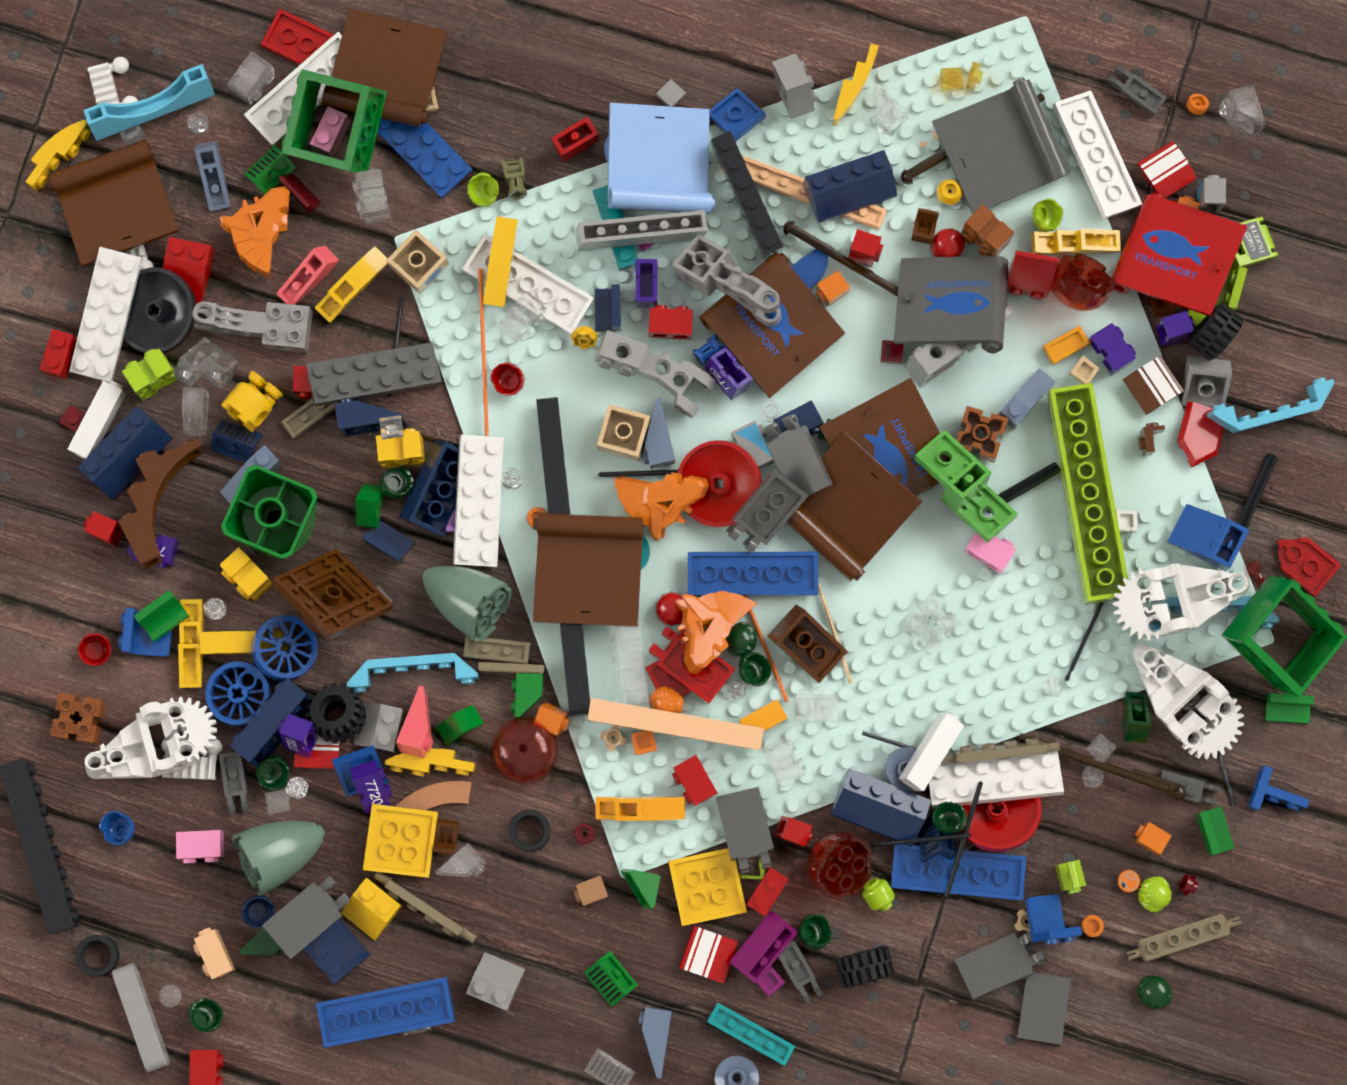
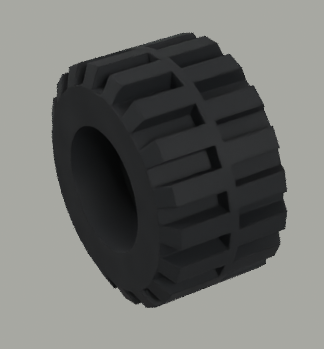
M1224 303L1218 304L1214 307L1211 317L1206 315L1190 337L1188 345L1208 361L1217 358L1232 342L1241 329L1244 319Z
M331 683V687L327 685L322 686L323 690L315 691L316 696H311L309 699L311 704H307L306 708L308 710V713H306L308 720L313 722L315 732L327 742L331 741L337 744L338 740L341 743H345L347 738L352 740L355 738L353 736L355 733L359 734L361 732L360 726L364 727L365 725L363 720L366 718L364 704L349 686L346 687L344 684H340L338 687L336 683ZM346 706L345 713L341 718L335 721H327V716L333 708Z
M888 946L838 957L835 960L841 987L844 988L877 981L895 974Z

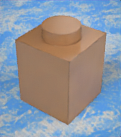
M601 876L577 884V890L573 891L577 903L582 902L583 906L608 897Z

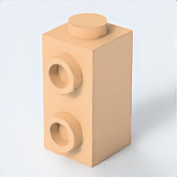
M209 927L198 932L199 937L194 939L196 944L193 947L197 956H202L205 964L202 967L206 976H210L211 979H217L234 971L235 967L217 929L211 930Z

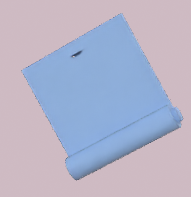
M609 103L608 207L613 209L666 212L705 210V214H710L711 210L715 208V198L712 197L711 193H708L709 109Z

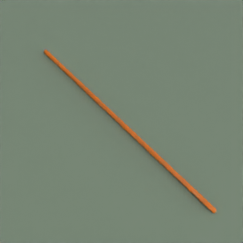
M479 268L485 436H489L483 270Z

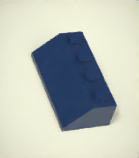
M885 150L805 176L803 188L818 223L897 197L893 170Z
M137 405L77 468L114 501L140 473L135 459L146 451L151 452L155 450L158 454L173 438Z
M434 440L399 518L445 538L447 534L445 527L456 508L459 448L446 441Z
M288 678L276 686V692L272 697L264 700L261 704V710L256 715H252L248 719L245 729L242 732H238L232 739L233 743L230 747L256 767L268 756H271L281 745L282 740L278 732L281 721L286 720L288 714L303 718L308 713L306 708L307 704H311L309 701L311 697Z
M850 768L842 777L830 815L893 840L915 839L924 824L931 800ZM909 843L905 845L912 847L914 843Z
M341 919L305 948V951L333 984H338L370 956V953Z

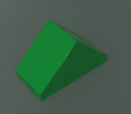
M363 484L355 499L357 526L379 528L384 498L379 485Z
M471 705L450 715L437 725L436 729L446 746L480 727L484 722L474 705Z
M631 869L621 870L622 875L641 906L649 909L655 907L661 875Z

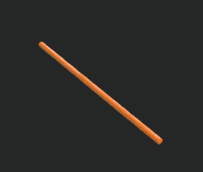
M751 609L749 611L750 617L772 667L771 669L785 703L789 702L758 622Z

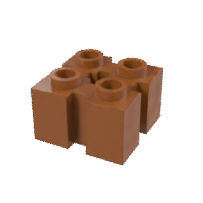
M984 204L965 222L961 232L962 237L968 244H976L980 248L978 252L981 256H998L1009 245L1015 233L1003 221L1000 222L995 217V214Z
M966 406L961 422V427H964L965 431L959 430L956 440L970 453L971 451L979 453V459L995 463L1001 444L996 439H1002L1008 418L993 413L990 418L982 416L983 410ZM979 430H981L986 437L979 439L975 433H979Z
M58 693L55 710L60 712L59 719H53L50 736L73 741L74 736H77V741L99 745L102 728L97 726L98 718L104 719L107 702L84 697V701L81 702V698L76 695ZM79 714L82 717V721H78V724H76L75 717Z

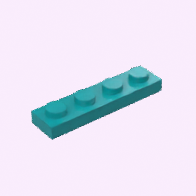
M608 185L592 190L602 220L624 218L621 209L608 207ZM634 245L611 247L619 271L636 265L638 256Z
M720 1003L716 1004L707 1021L784 1066L795 1048L791 1043Z

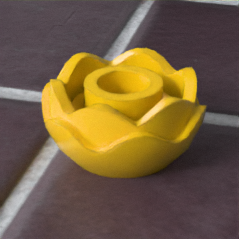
M946 179L937 187L938 200L949 206L956 204L963 197L962 189L956 180Z
M580 326L571 334L573 345L579 346L582 349L594 347L596 341H598L596 332L589 326Z

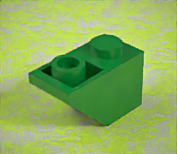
M516 673V679H512V692H516V700L511 702V713H515L516 719H521L543 698V674Z

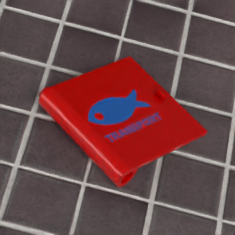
M1157 193L1146 195L1108 285L1111 289L1120 293H1128L1129 289L1211 317L1248 226L1165 199Z

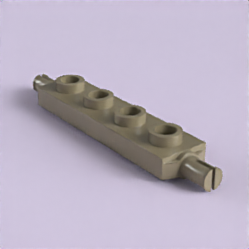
M1038 738L1026 739V743L1006 741L1004 745L995 746V743L982 744L980 748H973V746L967 745L961 746L960 750H955L954 754H946L941 763H962L1060 751L1059 742L1043 743Z
M381 872L375 874L374 879L384 884L385 888L389 890L388 895L397 901L399 898H402L407 902L406 907L415 913L420 910L426 914L424 919L433 925L436 922L444 926L442 931L451 937L456 934L473 944L477 935L467 930L466 927H461L392 881L391 877Z
M1219 914L1138 941V948L1126 952V956H1128L1129 961L1141 957L1145 963L1227 937L1230 935V928L1242 925L1239 916L1227 920L1223 914Z

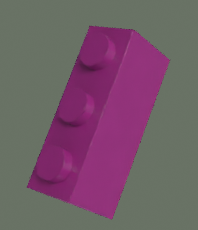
M770 911L730 960V963L757 984L798 932L786 921Z

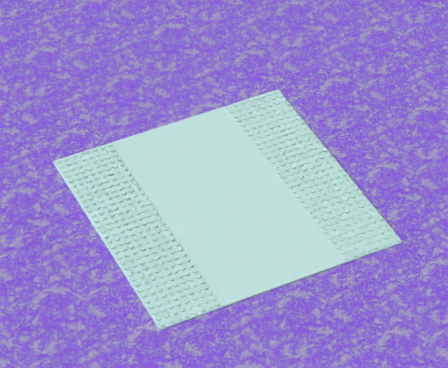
M1024 16L872 69L861 94L837 126L832 124L843 80L813 90L817 100L814 102L815 111L791 119L783 101L761 108L766 113V118L736 141L741 155L805 179V176L885 150L893 170L897 197L874 204L887 209L880 230L841 216L818 223L811 205L756 185L784 246L783 251L779 252V254L783 253L787 256L790 266L816 248L790 233L786 236L783 232V226L786 222L795 221L794 225L835 248L834 250L846 257L849 256L856 231L860 229L882 237L880 244L884 246L878 263L874 262L872 268L860 263L858 264L872 270L876 275L899 287L901 258L934 257L930 250V244L911 241L918 208L939 212L935 234L947 228H953L961 233L965 222L972 215L964 195L960 201L952 206L940 202L937 198V187L942 181L946 179L957 181L948 158L913 178V184L911 185L904 184L901 181V172L904 169L909 170L943 149L940 140L935 139L932 133L935 130L932 123L933 120L1009 90L1014 86V81L1023 77L1025 80L1030 79L1036 95L1042 93L1045 97V100L1040 104L1070 170V174L988 208L1000 222L1003 221L1015 232L1009 245L998 256L1005 257L1010 264L1015 251L1032 253L1031 233L1034 231L1043 232L1035 227L1032 219V210L1037 202L1047 198L1056 200L1063 208L1064 215L1060 226L1054 231L1048 232H1055L1057 230L1078 231L1079 229L1112 230L1108 218L1103 220L1052 107L1055 102L1061 101L1028 17ZM852 76V77H849V78H846V80L852 81V80H853V76ZM716 125L709 126L708 193H711L712 197L715 198V208L711 210L710 214H705L708 231L704 237L729 250L737 265L736 267L749 275L766 259L762 258L724 173L721 172V166L711 147V139L724 134V132ZM927 142V145L921 147L920 143ZM607 162L527 190V196L523 199L513 200L506 197L495 201L490 207H478L415 229L442 252L449 262V265L421 294L413 288L412 291L430 342L433 343L435 356L463 435L485 436L479 280L465 273L463 267L484 234L493 238L497 216L518 219L514 251L594 297L593 303L578 327L589 326L595 331V289H611L612 284H620L621 331L611 332L648 344L649 352L660 356L662 353L671 355L670 360L682 363V360L689 361L709 374L704 369L706 365L702 366L696 360L692 350L699 349L707 343L706 340L714 335V333L709 332L702 325L699 316L725 294L716 289L709 297L678 279L671 264L693 239L655 243L645 252L638 245H634L638 259H657L658 305H665L669 309H676L677 306L689 307V310H693L692 340L649 338L650 308L655 307H636V265L619 271L611 247L578 251L575 234L578 223L602 220L592 190L608 185ZM621 209L624 218L679 213ZM415 230L396 236L394 240L397 248ZM965 241V250L958 257L981 256L978 252L980 248L976 244L970 245ZM1121 251L1101 254L1045 255L1059 258L1050 293L1043 300H1035L1030 298L1029 295L1012 296L1007 292L1006 303L1015 310L1005 321L1004 343L1001 351L990 354L983 350L981 343L976 345V349L970 353L965 350L964 354L959 357L960 359L952 367L921 388L913 380L939 432L941 433L943 430H946L956 440L959 430L965 431V428L961 427V422L966 406L983 410L982 416L990 418L992 413L998 415L1039 368L1055 381V384L1050 389L1081 385L1082 383L1069 373L1082 356L1086 357L1100 368L1090 383H1093L1116 510H1137V533L1120 532L1128 580H1132L1130 573L1133 572L1137 576L1139 569L1147 571L1177 563L1223 571L1167 542L1186 504L1224 518L1226 516L1205 463L1202 462L1191 468L1186 454L1177 443L1184 415L1179 397L1176 396L1146 415L1122 380L1160 355L1162 356L1137 291L1129 289L1128 293H1120L1111 289L1108 285L1122 254ZM828 256L826 271L818 283L839 271L850 286V291L830 306H827L825 302L821 304L839 324L845 334L771 398L766 396L754 380H752L748 390L732 401L717 383L712 391L708 392L709 389L701 386L696 381H691L682 395L695 403L699 408L693 418L674 408V395L656 381L637 374L627 377L619 374L617 369L610 368V370L599 367L598 363L594 362L601 339L606 331L596 332L598 341H596L594 347L582 349L579 346L573 345L571 334L506 297L505 307L484 304L489 436L504 438L499 536L561 709L569 711L560 623L533 622L538 534L537 530H533L529 526L527 514L535 507L543 508L548 513L536 399L558 397L570 514L632 517L625 511L617 495L618 492L614 482V478L617 477H599V472L679 469L684 457L696 446L715 440L735 443L731 436L732 431L753 421H756L757 426L762 425L764 429V427L773 424L774 419L812 400L823 422L826 423L827 419H834L901 382L912 378L905 369L909 362L908 358L920 345L925 347L927 344H904L902 364L880 363L882 340L894 341L897 296ZM483 283V296H484L485 285H486V284H484V283ZM817 285L810 289L815 296V292H817ZM1113 323L1115 327L1118 326L1123 332V339L1127 345L1130 344L1134 348L1136 359L1132 364L1111 376L1102 363L1105 358L1101 353L1097 355L1091 345L1055 365L1051 364L1042 346L1079 325L1089 340L1093 334ZM616 352L618 357L624 358L622 353ZM508 362L522 370L525 381L523 389L517 395L504 396L495 390L490 377L492 370L498 364ZM656 365L657 373L662 375L666 373L664 366ZM674 377V384L682 387L683 380L679 377ZM1047 393L1014 430L1006 425L1002 439H996L1001 444L995 463L979 459V453L971 451V454L992 472L987 486L997 495L1053 462H1056L1059 466ZM656 398L661 399L675 456V464L650 469L649 464L644 463L642 452L646 451V439L639 461L597 450V442L609 404L652 417ZM1157 422L1159 425H1165L1163 433L1153 434L1155 452L1151 456H1143L1142 450L1138 448V438L1141 437L1140 430L1146 427L1145 424ZM979 430V433H975L979 439L986 437L981 430ZM817 433L811 437L822 458L830 446L828 443L817 438L819 435ZM767 434L766 437H763L766 444L772 442ZM775 461L760 469L762 482L774 468L779 471ZM1061 472L1007 503L1018 515L996 537L1000 540L1005 538L1014 544L1013 548L1016 551L1001 574L964 552L975 531L940 500L945 487L939 484L917 496L922 503L863 568L865 574L858 581L853 579L850 582L818 552V584H821L822 593L825 596L839 642L848 651L844 657L853 683H848L841 660L820 683H817L767 637L796 604L805 609L832 635L819 590L818 596H747L748 599L757 603L752 610L789 702L785 703L773 671L763 686L756 687L746 684L739 675L738 664L741 657L731 655L726 648L718 656L735 668L733 674L710 704L693 692L682 698L684 706L681 714L740 724V719L778 699L788 719L763 732L760 751L653 732L657 751L636 756L631 733L644 730L619 726L621 735L626 738V743L615 747L614 751L607 750V744L600 737L603 731L607 732L614 725L587 721L588 715L574 717L569 715L570 724L568 730L594 803L597 796L684 797L682 794L685 792L682 784L677 785L672 776L675 772L673 767L694 755H697L718 793L696 807L692 803L688 805L685 800V819L654 821L600 819L620 876L624 878L621 873L623 869L644 872L669 863L668 861L680 859L726 842L716 801L717 796L759 787L768 826L779 823L781 816L793 818L834 803L842 777L850 768L889 783L885 774L887 758L894 750L902 747L863 736L862 731L918 748L938 714L950 712L959 718V722L964 727L947 754H954L955 750H960L961 746L971 745L973 748H980L982 744L986 743L997 744L1019 736L1021 733L1033 731L1124 698L1125 692L1137 693L1146 690L1133 659V650L1139 644H1147L1199 669L1241 655L1221 636L1239 612H1237V608H1228L1227 612L1217 613L1197 628L1164 637L1160 636L1159 640L1152 635L1151 641H1148L1146 634L1140 640L1138 639V632L1133 636L1130 635L1131 627L1125 631L1122 629L1126 622H1117L1121 615H1114V612L1119 607L1113 606V603L1119 600L1104 602L1075 668L1071 672L1070 679L1066 681L1064 679L1069 672L1072 661L1099 603L1084 605ZM666 475L627 477L653 483L664 479ZM720 480L719 485L723 488L724 481ZM673 500L665 502L671 504ZM986 510L982 511L983 516L987 518L993 517L992 513H987ZM686 511L682 513V517L687 519L686 522H675L666 527L665 537L657 541L651 536L649 527L643 525V535L649 543L650 557L647 565L641 570L638 627L582 625L590 700L593 698L651 708L649 696L656 689L645 667L659 659L651 655L649 649L653 643L662 650H665L671 641L662 636V631L666 626L678 635L682 632L677 631V628L682 623L669 626L663 624L657 618L655 611L657 600L662 594L670 591L679 593L682 596L688 594V552H749L745 549L743 542L750 535L743 531L735 541L729 537V533L726 531L730 526L711 527L701 524L689 516ZM785 523L767 545L760 542L754 552L817 551ZM1239 551L1231 568L1226 572L1240 573L1246 576L1250 581V588L1243 596H1253L1256 592ZM1148 578L1140 581L1141 589H1147L1150 586ZM1174 578L1162 580L1166 599L1168 597H1178ZM1242 578L1234 581V588L1237 590L1242 589L1245 585V581ZM1216 584L1212 588L1214 595H1220L1223 592L1221 584ZM1148 600L1149 604L1146 607L1152 610L1153 605L1162 604L1165 600L1160 602ZM1169 609L1171 619L1184 617L1183 612L1173 613L1172 609ZM749 612L738 621L747 622L755 629ZM1258 628L1251 637L1260 647L1274 642L1271 629ZM757 634V645L752 652L760 653L767 659ZM1149 652L1144 655V659L1148 657ZM1161 667L1157 670V674L1160 673ZM903 765L900 767L901 773L905 769Z

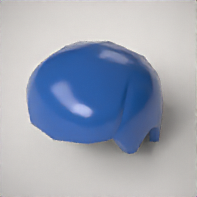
M111 811L102 817L99 830L103 832L104 840L115 846L125 845L133 837L135 825L132 818L120 811Z

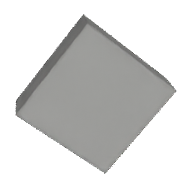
M670 79L656 93V96L667 106L675 107L686 96V92Z

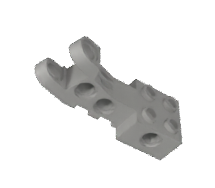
M698 234L671 264L678 279L710 297L717 289L751 311L753 316L762 324L773 327L781 321L782 315L779 308L780 298L778 293L753 275L749 276L742 269L736 267L737 265L729 250ZM768 297H773L775 302L770 301ZM765 313H777L773 319H767L764 316Z
M200 302L193 309L192 316L194 321L197 322L194 324V330L222 335L262 338V345L267 350L308 354L313 316L310 306L267 302L266 312H256L222 307L217 303ZM198 314L204 315L206 319L200 318Z
M1007 303L1005 321L1015 310ZM979 343L927 344L925 347L920 345L908 358L909 362L905 369L919 388H921L952 367L960 359L959 357L964 354L965 350L970 353L976 349V345Z
M607 330L601 339L594 362H597L599 367L610 370V368L619 370L618 373L623 376L630 377L637 374L656 381L674 395V408L693 418L699 408L695 403L683 396V392L691 381H696L701 386L709 389L708 392H711L717 383L716 380L689 361L682 360V363L670 360L671 355L662 353L660 356L649 352L648 344ZM616 352L622 353L624 358L618 357ZM656 365L664 366L666 373L663 375L657 373ZM674 377H679L683 380L682 387L674 384Z

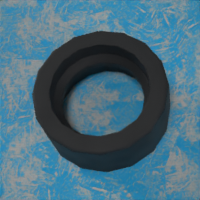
M524 810L512 818L509 825V836L517 848L525 852H534L542 849L547 844L551 836V827L547 818L542 813L535 810ZM526 818L538 820L543 828L541 838L533 844L522 842L517 835L519 823Z
M104 935L86 937L78 945L75 954L79 969L86 975L93 977L110 974L118 965L120 958L118 945L113 939ZM97 942L106 945L111 954L108 964L100 969L90 967L85 960L87 948Z

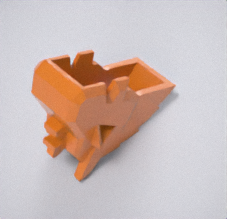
M285 187L272 188L261 199L254 197L255 204L248 205L247 201L243 200V207L232 217H220L222 228L232 234L233 244L241 261L254 272L270 279L272 246L278 239L279 232L287 231L290 191Z
M671 472V475L666 474L664 479L653 483L622 476L614 478L615 487L618 492L617 495L625 511L632 517H643V525L649 527L650 534L656 541L665 537L666 527L675 522H686L687 519L682 517V513L684 511L691 513L690 505L703 498L709 487L706 478L689 476L683 479L682 474ZM673 500L671 504L665 502Z
M727 591L709 593L700 598L684 594L682 596L683 600L676 602L679 609L683 612L682 624L677 628V631H683L685 634L681 642L686 643L684 662L689 672L699 673L729 646L725 638L729 635L731 627L757 603L744 598L742 595Z

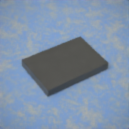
M1035 972L1034 975L1025 978L1017 1038L1062 1045L1071 978Z

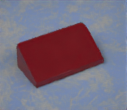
M294 174L279 177L281 185L288 189L290 194L308 212L311 213L321 204L320 200Z

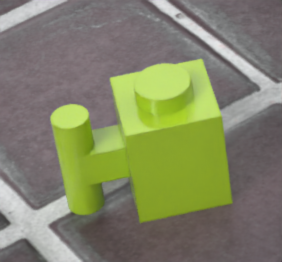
M1080 860L1055 865L1062 891L1068 890V894L1080 892L1081 887L1086 886Z

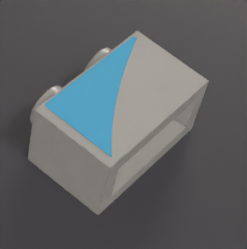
M1210 175L1203 179L1197 188V202L1200 203L1198 210L1213 215L1219 214L1226 204V178Z
M753 421L732 431L731 436L734 442L753 456L759 469L774 462L769 447L763 438L766 437V433L762 425L757 426L756 421Z

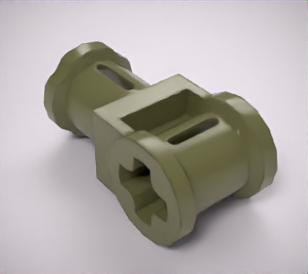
M520 157L519 160L508 162L502 160L504 178L506 179L507 186H509V198L513 200L523 199L527 196V190L524 188L526 174L523 157Z

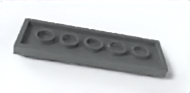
M432 342L306 364L314 406L338 403L343 399L356 400L441 385L442 383Z

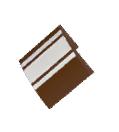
M1161 355L1122 379L1146 415L1184 392V389Z

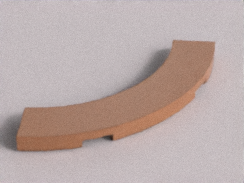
M447 781L429 785L405 797L396 807L429 810L445 804H469L472 782Z

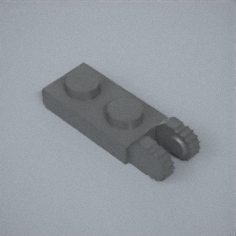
M1117 66L1115 69L1116 73L1127 80V82L1124 84L1115 77L1110 76L1107 79L1108 83L1154 116L1167 97L1134 73L1131 74L1123 67Z
M237 752L219 754L225 798H227L230 815L235 814L236 811L233 799L235 796L241 797L243 812H249L243 757Z
M1161 770V778L1185 787L1186 796L1184 800L1217 806V800L1210 797H1202L1203 789L1217 793L1221 791V787ZM1156 789V792L1176 797L1174 795Z
M794 940L790 941L778 958L795 988L800 991L805 1002L808 1004L811 1000L809 994L803 988L805 984L810 982L818 997L822 996L823 993Z

